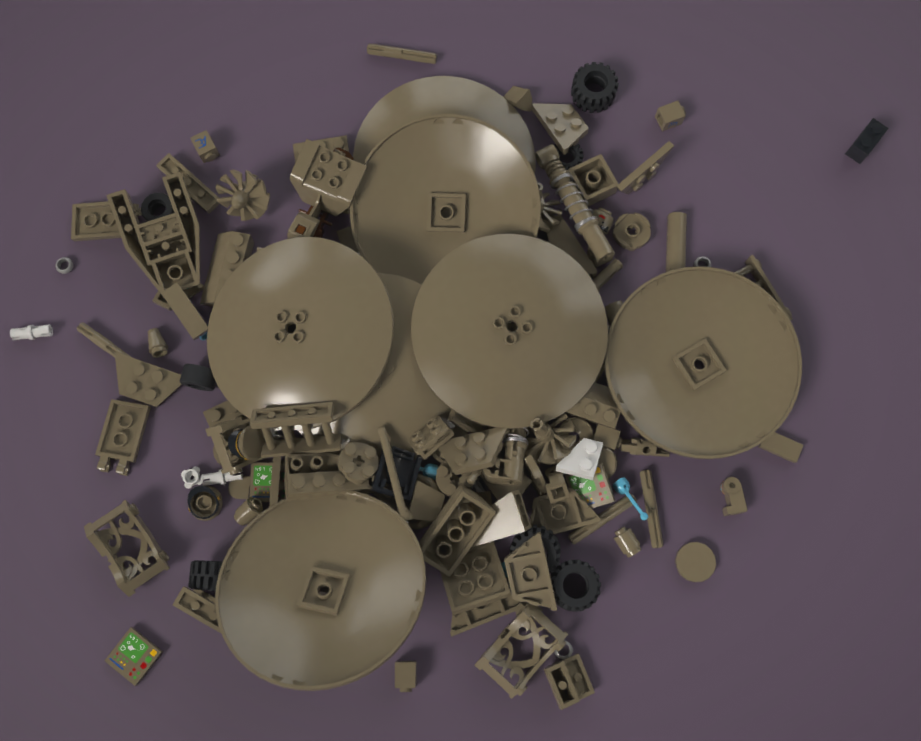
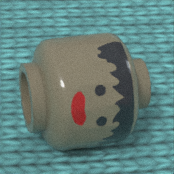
M599 207L598 210H593V216H597L599 220L598 225L605 235L608 234L614 219L611 216V212Z

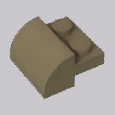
M579 653L552 663L543 669L560 710L580 702L581 699L595 693Z

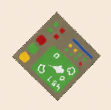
M251 463L250 497L257 498L261 502H270L272 463ZM285 470L280 472V480H283V482ZM285 490L279 492V500L286 499Z
M603 463L597 465L594 480L569 474L565 475L569 488H573L591 509L616 501Z
M130 627L104 661L134 686H137L163 651L135 628Z

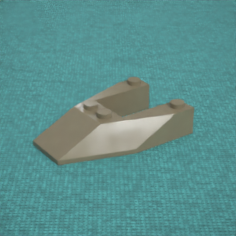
M181 172L162 177L174 213L142 224L139 223L130 194L125 189L106 195L125 249L160 293L175 283H178L183 290L200 285V225Z

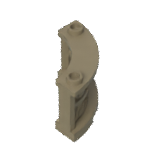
M245 415L237 416L235 419L224 421L205 429L207 436H211L223 468L221 470L222 474L230 472V475L242 471V467L264 459L260 457L257 460L251 461L238 457V460L231 464L227 452L229 447L228 445L225 447L223 438L228 442V438L234 429L246 428V423L250 422L251 419ZM270 428L274 440L283 438V436L275 434L276 431L281 429ZM291 430L293 438H296L294 431Z
M124 500L121 505L95 522L86 524L84 530L87 539L94 545L102 557L107 556L108 562L111 563L108 567L114 576L117 586L130 597L136 593V588L164 569L166 571L170 569L167 562L170 558L164 550H161L150 530L138 515L140 512L136 505L133 503L130 505L127 500ZM125 512L129 516L130 521L124 523L123 518H120L119 525L121 528H118L113 519ZM107 523H109L111 526V528L98 531V529H100ZM135 525L138 527L140 531L133 529ZM121 534L141 539L137 560L131 556L118 557L116 555L122 546ZM112 535L116 536L117 543L115 546L109 544L111 539L115 540ZM151 556H154L157 562L145 570L142 566L143 563L151 565L149 559ZM128 560L132 562L134 566L129 564V567L126 569L124 568V562Z
M528 603L516 615L511 624H508L498 635L497 640L487 648L475 663V666L480 671L483 669L509 694L511 699L517 694L521 696L528 688L526 683L555 650L559 652L565 646L566 642L564 640L568 633L560 630L537 606ZM532 617L542 626L537 628ZM521 627H524L526 629L525 632L529 631V629L531 630V632L526 635H521L519 633V629ZM546 629L555 637V640L551 643H546L545 638L549 635L542 634L539 636V632ZM512 636L519 640H526L533 637L532 658L523 661H511L513 647L509 638ZM542 647L546 649V651L540 656V650ZM502 648L509 650L507 660H504L506 654L502 655L500 652ZM490 663L497 665L499 667H503L501 673L498 672ZM531 667L524 675L522 668ZM507 668L511 669V680L514 674L519 675V680L514 686L504 677Z

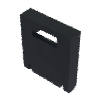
M392 446L391 451L400 487L402 488L404 501L409 502L413 494L422 456L418 455L416 461L412 462L415 453ZM382 449L371 490L395 498L392 490L384 488L385 483L391 484Z

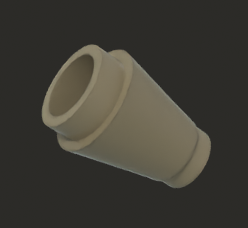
M152 328L148 330L149 353L155 358L165 356L168 346L159 329Z

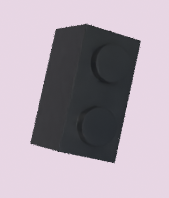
M873 118L845 154L861 164L889 128Z

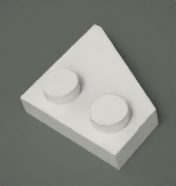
M583 438L570 451V454L556 465V471L594 480L603 442Z

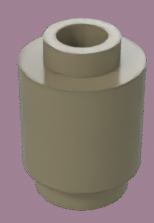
M253 497L245 500L235 511V521L242 526L249 524L257 517V513H262L261 501Z
M623 526L614 532L616 536L613 539L622 553L626 554L628 558L641 551L640 542L631 528L626 529Z

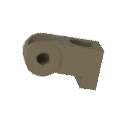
M556 466L548 468L545 471L548 482L545 487L550 502L554 503L570 498L563 473L557 472Z
M735 477L723 480L720 490L725 495L727 507L722 508L723 515L729 516L747 512L740 481Z

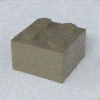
M602 154L568 169L574 178L573 183L578 184V191L583 193V200L588 201V207L616 194L618 182Z

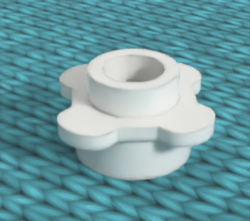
M195 466L181 473L185 482L184 486L187 489H191L192 486L197 484L201 485L203 482L199 467Z

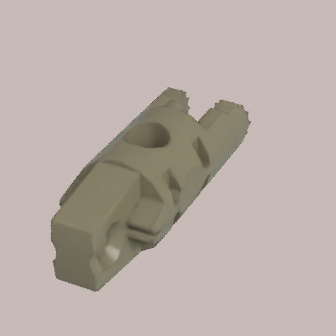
M632 437L631 439H622L620 444L621 451L630 452L632 455L670 457V452L664 449H657L656 445L645 438Z

